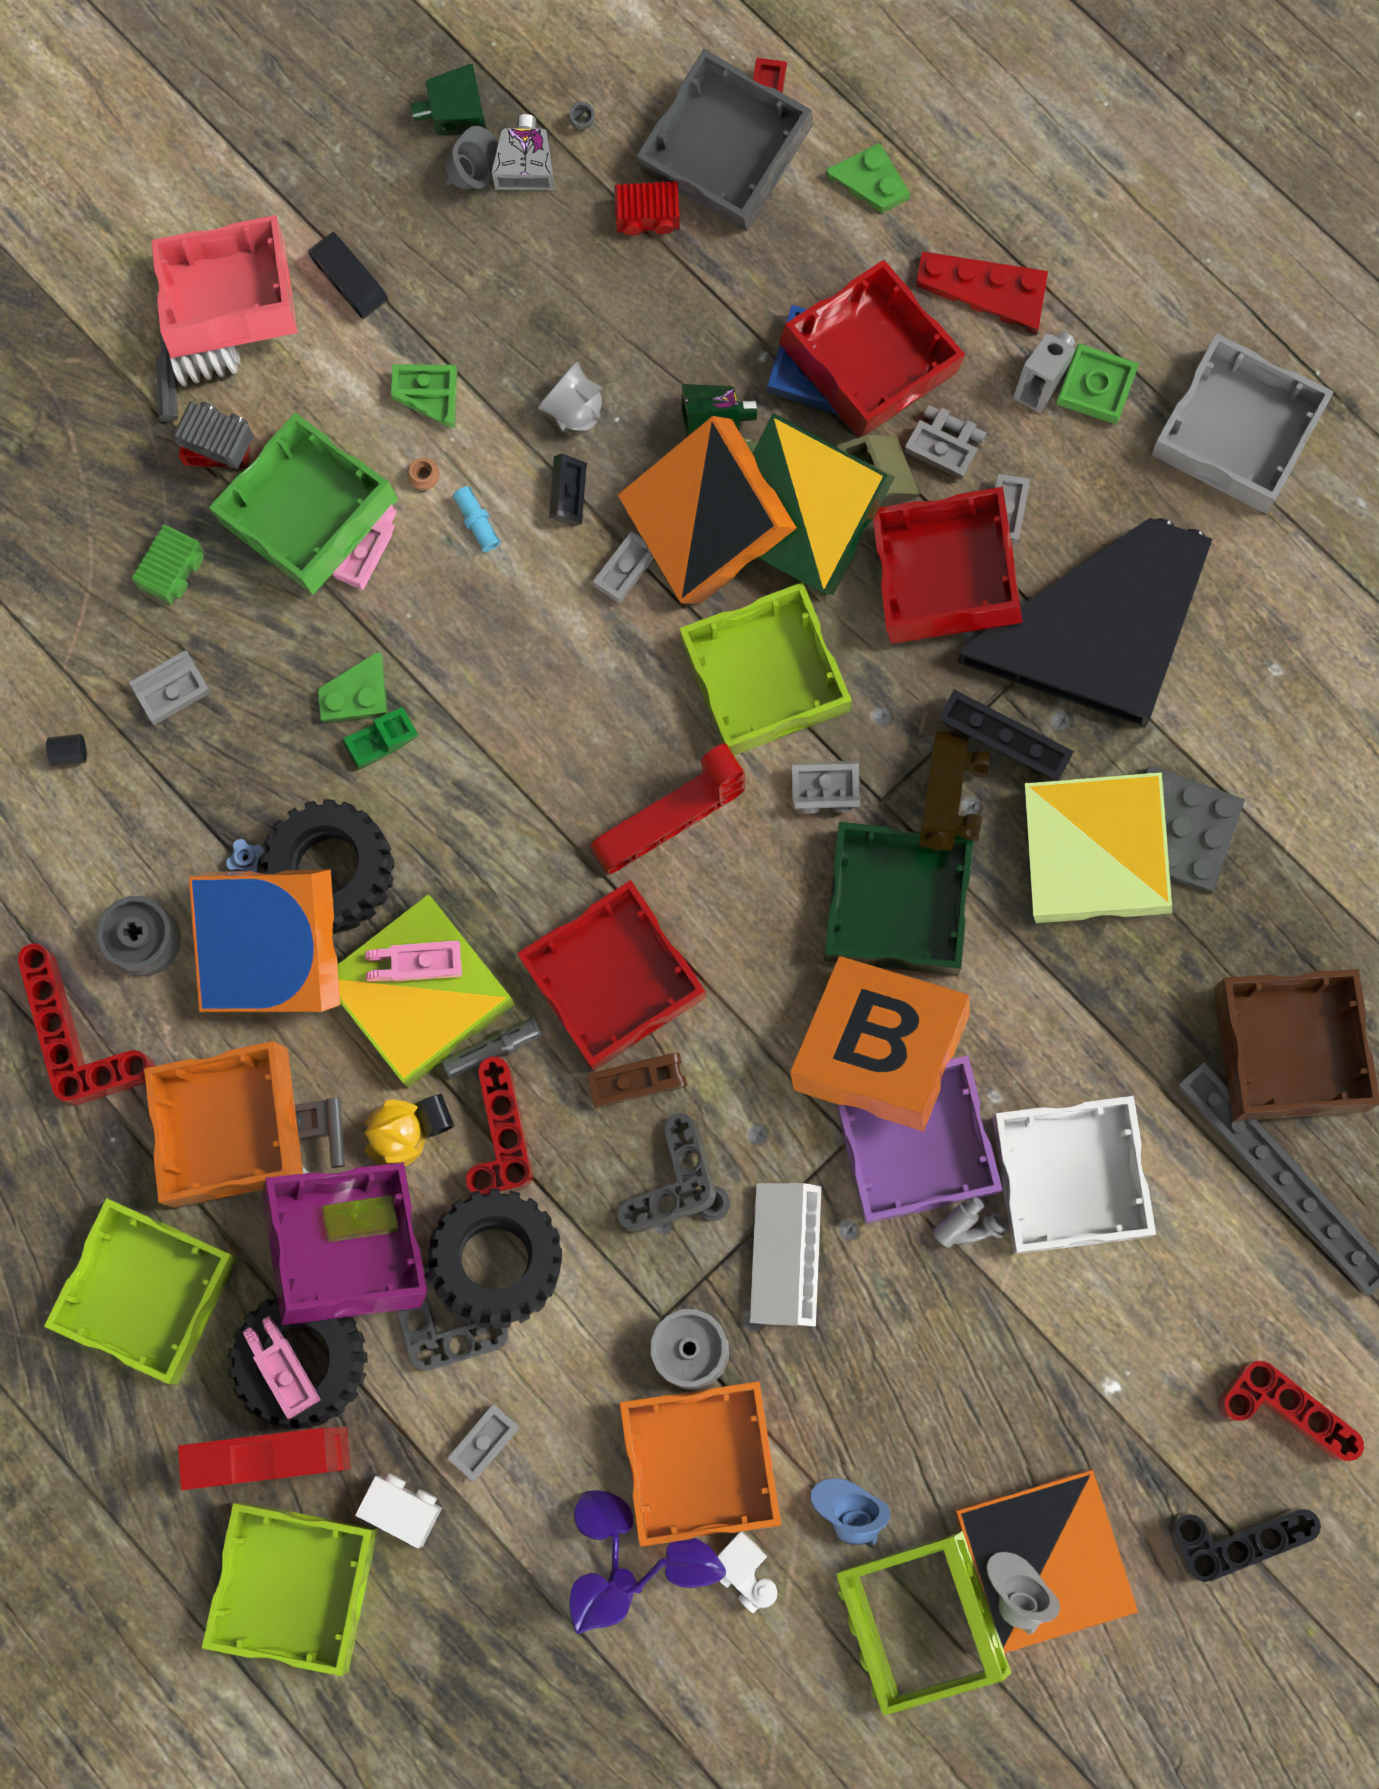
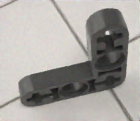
M678 1113L672 1115L666 1121L664 1127L677 1182L623 1202L619 1208L618 1220L623 1227L631 1232L639 1233L706 1210L714 1203L716 1197L715 1187L697 1123L686 1114ZM681 1123L689 1127L684 1130L685 1140L690 1143L689 1145H684L683 1139L675 1133L679 1131V1124ZM689 1153L697 1154L698 1163L695 1168L684 1170L682 1167L683 1158ZM698 1186L705 1190V1192L701 1193V1200L699 1201L694 1197H688L696 1193V1187ZM679 1192H681L684 1196L688 1198L682 1199ZM665 1196H672L675 1200L674 1208L668 1213H660L659 1203L661 1199ZM633 1209H637L640 1212L651 1210L654 1215L652 1218L647 1212L637 1216L638 1222L636 1223L628 1219L633 1216Z

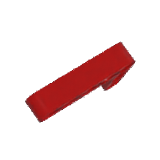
M726 743L716 746L702 757V774L607 831L590 844V849L607 875L621 870L733 801L745 791V771Z
M32 943L24 946L19 952L18 964L54 1095L59 1100L68 1104L81 1105L146 1084L144 1069L156 1065L149 1056L137 1050H129L85 1064L55 955L40 944ZM38 954H43V963L37 968H32V959ZM51 985L52 993L50 997L41 1000V990L43 987ZM54 1017H60V1027L56 1031L50 1032L48 1029L49 1022ZM68 1048V1060L63 1064H58V1053L62 1049ZM142 1059L144 1064L143 1070L139 1074L132 1076L130 1072L132 1063ZM104 1070H109L111 1073L110 1081L104 1086H99V1074ZM72 1080H76L78 1083L76 1093L72 1096H67L65 1092L67 1084Z

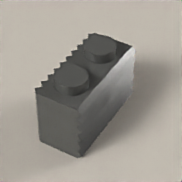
M192 401L189 402L173 434L179 446L235 469L239 468V464L242 462V458L245 456V452L248 450V446H250L254 436L248 422L244 418L236 414H230L228 417L219 413V410L209 403L201 402L199 405Z

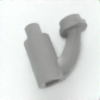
M973 1197L968 1203L961 1202L933 1230V1234L942 1245L950 1248L954 1243L969 1244L991 1236L1002 1238L1008 1226L1001 1216L992 1213L990 1216L987 1215L983 1218L982 1226L970 1229L979 1220L977 1213L984 1207L980 1199Z

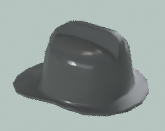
M480 126L470 127L446 153L443 161L444 169L448 176L444 181L446 185L454 184L460 189H482L490 181L498 143L487 129Z

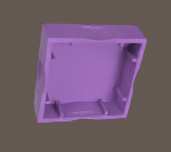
M968 1055L950 1059L942 1076L939 1095L924 1132L876 1117L874 1114L858 1107L836 1104L865 1225L970 1201L973 1197L979 1199L996 1195L1002 1191L991 1143L982 1125L980 1100Z

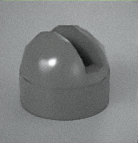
M586 102L575 103L569 113V121L577 130L589 128L595 117L594 109ZM586 112L588 116L578 123L576 120Z

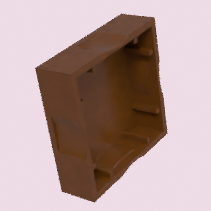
M1359 969L1318 971L1293 977L1276 975L1223 978L1213 988L1233 1122L1368 1112L1379 1105V1090L1374 1060L1366 1037V1010Z

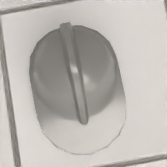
M1009 1552L996 1553L990 1557L986 1566L987 1576L999 1594V1611L1006 1622L1014 1627L1023 1629L1030 1635L1036 1631L1040 1624L1052 1621L1058 1616L1060 1611L1058 1598L1025 1559Z

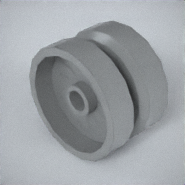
M681 1309L667 1315L657 1325L651 1339V1357L656 1370L670 1385L682 1390H701L713 1385L723 1375L729 1361V1343L721 1325L711 1315L697 1309ZM689 1342L694 1343L696 1347V1352L690 1356L683 1352V1347H688Z

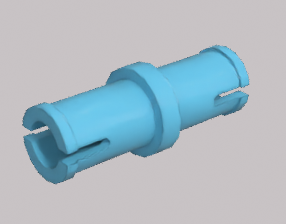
M465 486L453 493L452 497L465 518L464 524L467 529L472 530L482 552H489L498 547L501 541L488 521L489 514L487 510H482L472 492V488Z

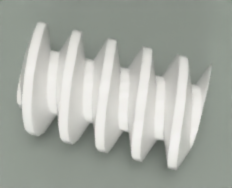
M237 345L170 358L175 376L182 387L188 385L189 376L194 383H200L201 373L207 380H212L213 369L219 377L225 376L226 366L232 374H235L238 371V363L241 365Z

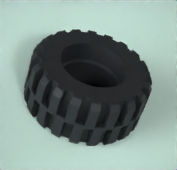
M324 799L323 805H317L313 800L304 803L306 809L300 812L294 807L287 812L290 816L287 821L283 823L279 819L273 826L276 830L273 837L267 835L263 845L267 848V853L261 854L260 862L264 868L262 874L298 870L303 855L314 844L326 839L346 840L355 848L359 863L350 883L343 889L332 893L334 910L332 933L342 932V927L349 926L351 929L360 926V919L365 916L371 919L376 914L374 908L378 903L384 905L388 898L385 892L387 888H392L394 877L391 874V870L395 869L394 858L391 855V847L386 837L367 813L363 810H356L354 805L347 802L338 805L334 799Z
M491 1188L490 1194L481 1195L480 1190L469 1193V1199L465 1201L458 1199L452 1204V1209L448 1213L444 1212L438 1219V1226L436 1229H433L430 1237L428 1266L433 1289L437 1297L443 1300L444 1307L451 1314L457 1313L460 1315V1320L468 1324L471 1321L479 1323L480 1328L490 1329V1325H500V1329L511 1327V1323L519 1321L520 1324L530 1319V1314L535 1311L539 1312L545 1306L546 1300L549 1296H552L559 1278L562 1248L559 1243L560 1236L558 1230L553 1228L551 1224L552 1218L546 1211L541 1212L538 1209L536 1201L531 1198L525 1201L520 1198V1193L510 1190L508 1195L501 1194L500 1188ZM499 1229L508 1231L517 1236L526 1247L528 1254L527 1268L520 1280L511 1286L500 1289H489L479 1286L468 1278L463 1269L462 1253L466 1243L474 1235L485 1230Z
M278 1298L266 1299L259 1303L258 1309L249 1311L243 1317L245 1321L241 1328L236 1327L232 1336L236 1339L234 1347H229L227 1358H232V1368L227 1369L229 1379L234 1380L236 1387L233 1388L237 1399L244 1401V1408L250 1414H256L260 1417L261 1421L269 1425H277L280 1428L291 1429L319 1426L327 1423L332 1417H338L345 1411L344 1407L349 1402L355 1400L359 1394L356 1392L359 1384L364 1383L366 1373H363L364 1363H368L367 1352H364L363 1348L365 1339L363 1333L359 1332L356 1327L357 1322L351 1316L282 1325ZM268 1316H271L281 1333L294 1327H305L317 1332L324 1339L329 1350L330 1361L327 1374L321 1384L315 1388L321 1401L292 1419H288L253 1359L255 1355L243 1333L246 1329L252 1328L257 1333L264 1350L269 1348L273 1341L264 1329L262 1321Z

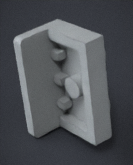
M859 762L792 763L793 808L800 809L801 813H817L820 811V808H833L834 812H851L853 807H860Z

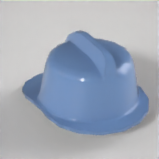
M838 1478L825 1479L816 1484L811 1491V1503L814 1509L832 1523L836 1535L845 1543L851 1545H875L880 1529L885 1527L890 1520V1509L886 1503L848 1480Z

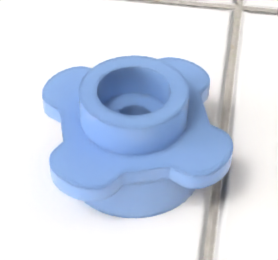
M243 839L236 840L233 843L234 851L232 856L226 861L227 867L232 871L238 869L239 871L258 872L261 854L265 853L263 847L260 845H249ZM248 855V860L244 861L243 856Z

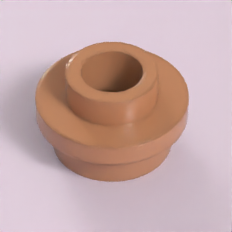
M418 458L409 465L407 477L414 488L427 490L437 484L440 471L433 460ZM423 471L430 473L425 479L418 477Z

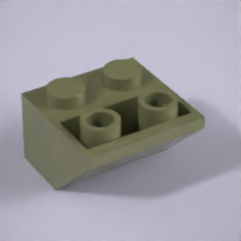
M865 435L837 445V448L855 455L895 477L880 507L896 505L919 497V491L897 436Z

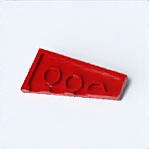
M922 251L916 286L949 300H959L969 304L971 309L981 313L984 310L1000 317V320L1011 325L1016 323L1026 327L1028 332L1037 335L1048 271Z

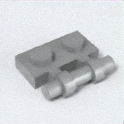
M928 405L924 417L934 421L933 424L929 425L920 420L908 440L904 452L962 480L978 449L968 444L971 439L982 444L987 432L976 428L977 424L970 420L964 422L950 415L951 411L943 407L938 409ZM946 427L960 435L958 438H955L943 432L942 429Z

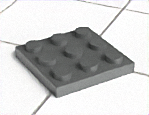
M1149 765L1146 774L1162 772L1170 879L1211 894L1214 891L1245 799Z

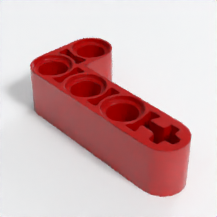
M497 1056L489 1057L480 1064L479 1079L496 1160L475 1165L466 1175L467 1188L471 1192L479 1191L474 1186L475 1177L483 1172L490 1174L491 1184L487 1189L480 1190L481 1195L490 1194L491 1188H500L501 1194L510 1193V1190L520 1191L527 1188L533 1179V1170L512 1071L502 1058ZM497 1066L500 1071H504V1073L499 1074L498 1078L500 1086L503 1089L508 1087V1090L496 1089L493 1079L487 1076L492 1073V1067ZM500 1099H508L511 1102L510 1111L505 1115L494 1113V1105ZM507 1132H515L518 1135V1142L511 1149H505L501 1146V1138ZM514 1165H521L525 1169L524 1178L517 1183L510 1182L507 1174L509 1169Z
M1251 1361L1241 1367L1218 1400L1220 1413L1230 1421L1248 1420L1263 1403L1335 1460L1354 1461L1364 1451L1363 1438L1356 1430L1266 1361ZM1255 1367L1261 1368L1266 1376L1265 1382L1261 1387L1255 1386L1250 1379V1373ZM1285 1389L1289 1390L1294 1397V1404L1288 1410L1283 1408L1279 1402L1280 1393ZM1234 1395L1240 1396L1245 1403V1408L1240 1415L1234 1414L1229 1407V1401ZM1313 1412L1318 1413L1323 1420L1322 1428L1318 1432L1312 1431L1308 1425V1418ZM1332 1433L1337 1438L1349 1439L1347 1445L1350 1447V1450L1340 1451L1342 1448L1341 1443L1334 1438L1326 1437Z

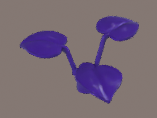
M600 1490L586 1491L581 1494L574 1510L576 1527L583 1535L594 1540H604L611 1536L612 1568L608 1582L599 1574L589 1573L579 1577L573 1584L569 1599V1610L576 1634H580L591 1629L609 1627L621 1622L628 1613L634 1593H641L643 1586L664 1566H667L665 1575L668 1581L685 1588H696L716 1583L726 1576V1568L707 1544L692 1538L671 1542L667 1546V1558L660 1559L637 1582L631 1571L618 1568V1534L627 1533L633 1527L634 1518L630 1507L623 1499L610 1492Z

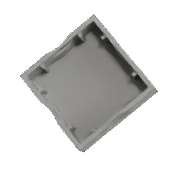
M1216 333L1197 367L1183 398L1177 403L1162 430L1151 456L1268 514L1334 391L1294 371L1277 367L1266 361L1258 353Z

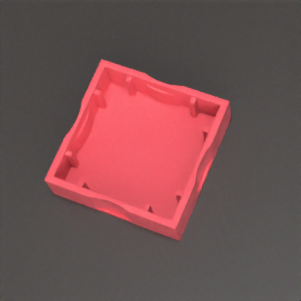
M277 215L233 223L214 230L193 231L151 240L154 272L159 282L157 303L160 332L170 358L298 333L286 244Z

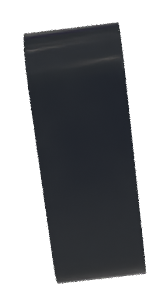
M331 232L307 250L318 269L360 318L365 319L388 301V297L379 283L335 232Z

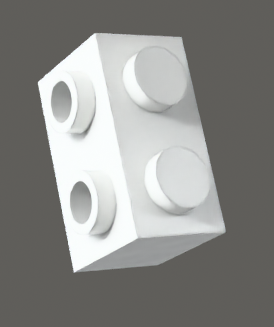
M387 1473L385 1477L381 1475L375 1476L355 1516L416 1548L423 1547L442 1507L435 1504L437 1498L421 1489H418L416 1494L404 1488L406 1481L391 1473Z

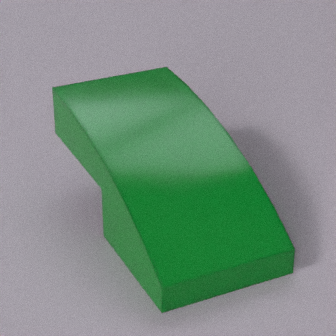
M401 707L374 719L373 725L343 738L342 743L356 769L360 770L408 744L418 737V733L404 708Z

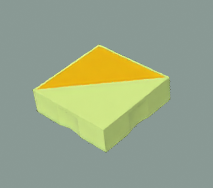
M1162 772L1025 783L1033 916L1036 923L1085 920L1101 915L1131 917L1172 914Z

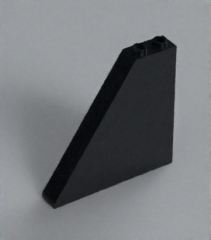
M1148 518L1021 606L1023 623L989 628L962 646L957 663L1146 727L1154 710L1213 539L1206 537L1203 532L1196 529L1185 530L1176 527L1174 523L1167 519L1157 518L1155 520Z

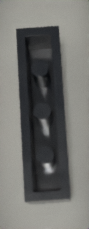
M955 689L938 718L945 725L1053 781H1059L1074 753L1073 750Z

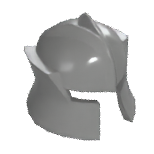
M577 361L570 366L544 397L537 410L553 416L562 432L568 429L577 431L591 429L595 426L598 419L601 418L602 396L600 391L603 387L589 380Z

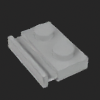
M187 650L129 682L153 725L212 693Z

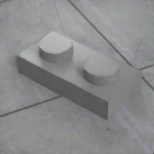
M998 474L996 487L1003 486L1011 541L1012 544H1018L1030 479Z
M631 531L593 580V586L620 604L654 559L645 541Z
M493 1404L447 1459L470 1480L475 1482L519 1430L520 1426L498 1406Z

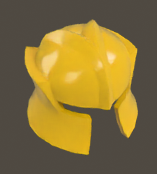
M385 1100L382 1106L376 1108L368 1116L364 1123L368 1128L364 1134L368 1138L369 1143L364 1151L378 1165L404 1163L406 1167L420 1156L425 1145L426 1136L416 1113L417 1106L403 1100Z

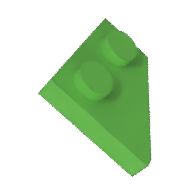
M880 143L826 169L828 180L832 182L836 180L849 188L850 194L858 199L866 200L869 206L880 213H884L910 200L909 190Z
M392 364V399L450 428H455L457 366Z
M381 652L371 655L318 689L320 716L323 724L377 718L388 713L383 656Z

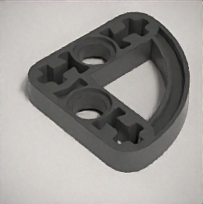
M423 1269L426 1284H433L432 1280H430L429 1269ZM427 1295L420 1308L397 1310L410 1360L417 1369L423 1371L438 1369L499 1350L506 1345L509 1339L508 1327L502 1328V1335L497 1337V1344L493 1345L491 1340L480 1341L479 1344L482 1346V1349L476 1351V1340L471 1330L477 1329L478 1336L489 1332L487 1328H480L479 1323H473L438 1334ZM421 1311L426 1316V1326L420 1331H412L408 1326V1318L411 1313ZM493 1325L495 1329H500V1325ZM460 1334L465 1335L469 1340V1349L462 1355L454 1354L450 1348L452 1338ZM444 1339L443 1347L446 1355L449 1357L448 1360L443 1361V1354L432 1356L431 1364L426 1365L424 1360H418L417 1355L422 1353V1346L426 1345L430 1350L441 1348L437 1341Z

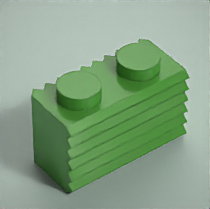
M164 524L155 537V541L152 542V546L149 547L148 552L142 559V563L139 564V568L132 576V580L140 590L172 605L175 598L179 599L185 593L188 585L186 579L191 571H196L201 566L204 558L202 553L204 549L197 540Z

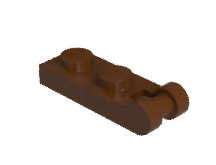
M671 1053L587 1074L595 1109L687 1087L686 1076H682L679 1066L682 1063L680 1053ZM666 1068L668 1079L659 1081L656 1069Z

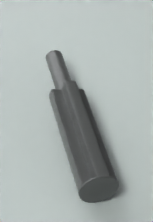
M160 332L161 355L159 358H156L158 418L162 422H174L178 420L176 376L169 352Z

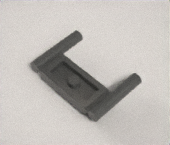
M328 1098L326 1100L296 1104L295 1111L299 1141L329 1136L331 1168L345 1167L340 1098Z

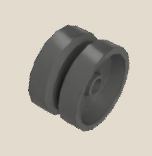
M128 896L115 901L103 912L97 926V941L104 956L122 971L133 976L149 977L163 972L174 962L180 950L181 933L175 919L157 902L144 896Z

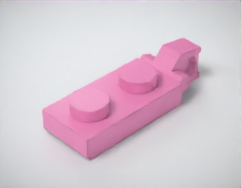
M390 505L371 528L372 530L333 572L332 575L335 579L364 590L392 536L395 527L392 521L397 513L393 505Z

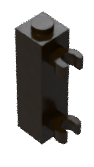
M936 731L919 846L953 851L955 835H961L963 838L971 841L979 839L982 816L976 814L959 816L964 771L970 772L976 777H987L991 753L986 751L968 753L969 736Z

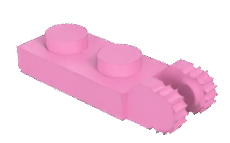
M459 941L393 945L387 949L365 951V960L377 962L391 959L392 969L371 970L366 972V981L393 980L397 982L462 977L461 945Z
M268 1316L262 1321L264 1329L274 1343L272 1346L264 1350L257 1333L252 1328L246 1329L243 1333L255 1355L253 1359L286 1417L292 1419L321 1401L287 1339L283 1338L271 1316Z

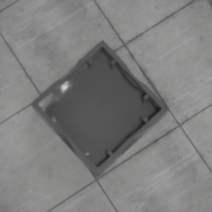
M703 49L682 82L672 106L659 119L636 157L643 172L662 182L677 181L678 192L748 231L813 127L812 110L774 88L755 82L739 68Z

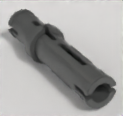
M535 1017L509 1029H506V1027L499 1030V1034L446 1059H442L449 1078L453 1079L470 1069L480 1066L486 1058L498 1057L507 1052L512 1054L516 1052V1048L542 1037L543 1034Z

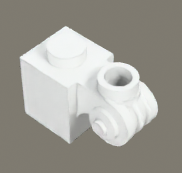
M743 1531L739 1532L717 1555L726 1568V1576L720 1582L727 1588L733 1584L742 1593L738 1597L740 1602L749 1611L754 1613L760 1607H769L777 1599V1588L770 1579L763 1578L758 1581L755 1579V1569L766 1559L767 1555Z

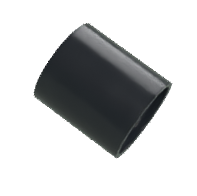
M82 734L47 738L46 752L51 767L86 763L87 748Z
M442 1094L433 1095L415 1104L418 1107L416 1113L426 1138L442 1134L455 1127Z

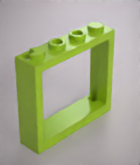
M963 1531L859 1563L836 1573L840 1587L838 1595L841 1600H845L849 1612L848 1625L851 1633L857 1636L861 1648L859 1652L860 1662L863 1669L869 1672L873 1684L871 1687L872 1698H877L883 1716L1004 1681L1011 1674ZM944 1550L984 1670L899 1695L860 1576Z

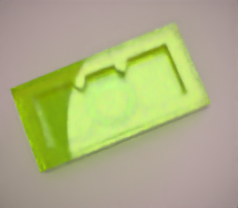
M391 1195L323 1205L322 1207L328 1242L392 1233L398 1229Z

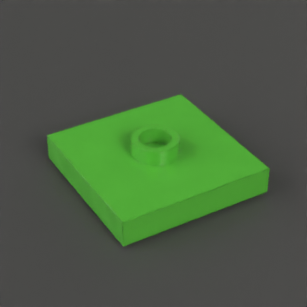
M1078 343L1056 405L1118 425L1139 363Z

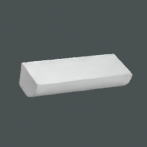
M756 1183L750 1323L816 1326L821 1186L806 1183Z

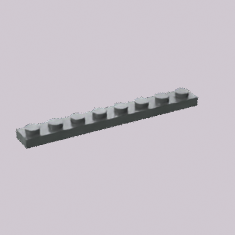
M1205 1062L1202 1063L1179 1083L1177 1087L1366 1297L1371 1296L1379 1288L1378 1253L1257 1120L1233 1122L1228 1088Z

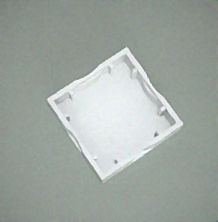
M1134 1096L1089 1101L1068 1108L1042 1107L996 1113L993 1116L992 1121L1013 1255L1149 1238L1156 1235L1149 1188L1141 1166L1142 1144Z

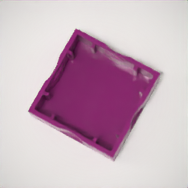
M404 1163L359 1167L340 1173L326 1174L313 1172L268 1177L265 1179L262 1200L282 1325L420 1308L428 1292L420 1248L412 1228V1204Z

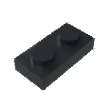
M563 453L554 456L549 518L573 527L582 524L586 462Z

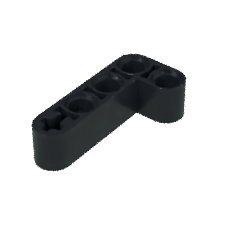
M1301 1508L1289 1509L1214 1540L1211 1539L1204 1521L1196 1515L1178 1514L1173 1517L1169 1526L1170 1536L1184 1570L1190 1577L1202 1582L1216 1580L1311 1542L1317 1538L1321 1529L1320 1520L1317 1515L1310 1510ZM1297 1517L1307 1520L1308 1524L1303 1526L1304 1533L1297 1530L1285 1532L1283 1527L1290 1528L1299 1523ZM1186 1520H1191L1196 1526V1534L1190 1540H1184L1180 1535V1526ZM1266 1528H1271L1276 1536L1275 1543L1270 1548L1263 1547L1260 1541L1261 1533ZM1234 1541H1238L1243 1548V1554L1237 1561H1231L1227 1554L1228 1546ZM1205 1554L1210 1560V1568L1205 1574L1199 1575L1194 1568V1561L1199 1555Z

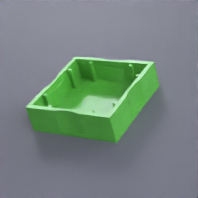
M294 413L264 446L258 458L231 482L209 509L223 527L314 595L372 530L371 528L385 511L397 502L398 497L386 479L356 457L341 451L330 441L328 436L297 413Z

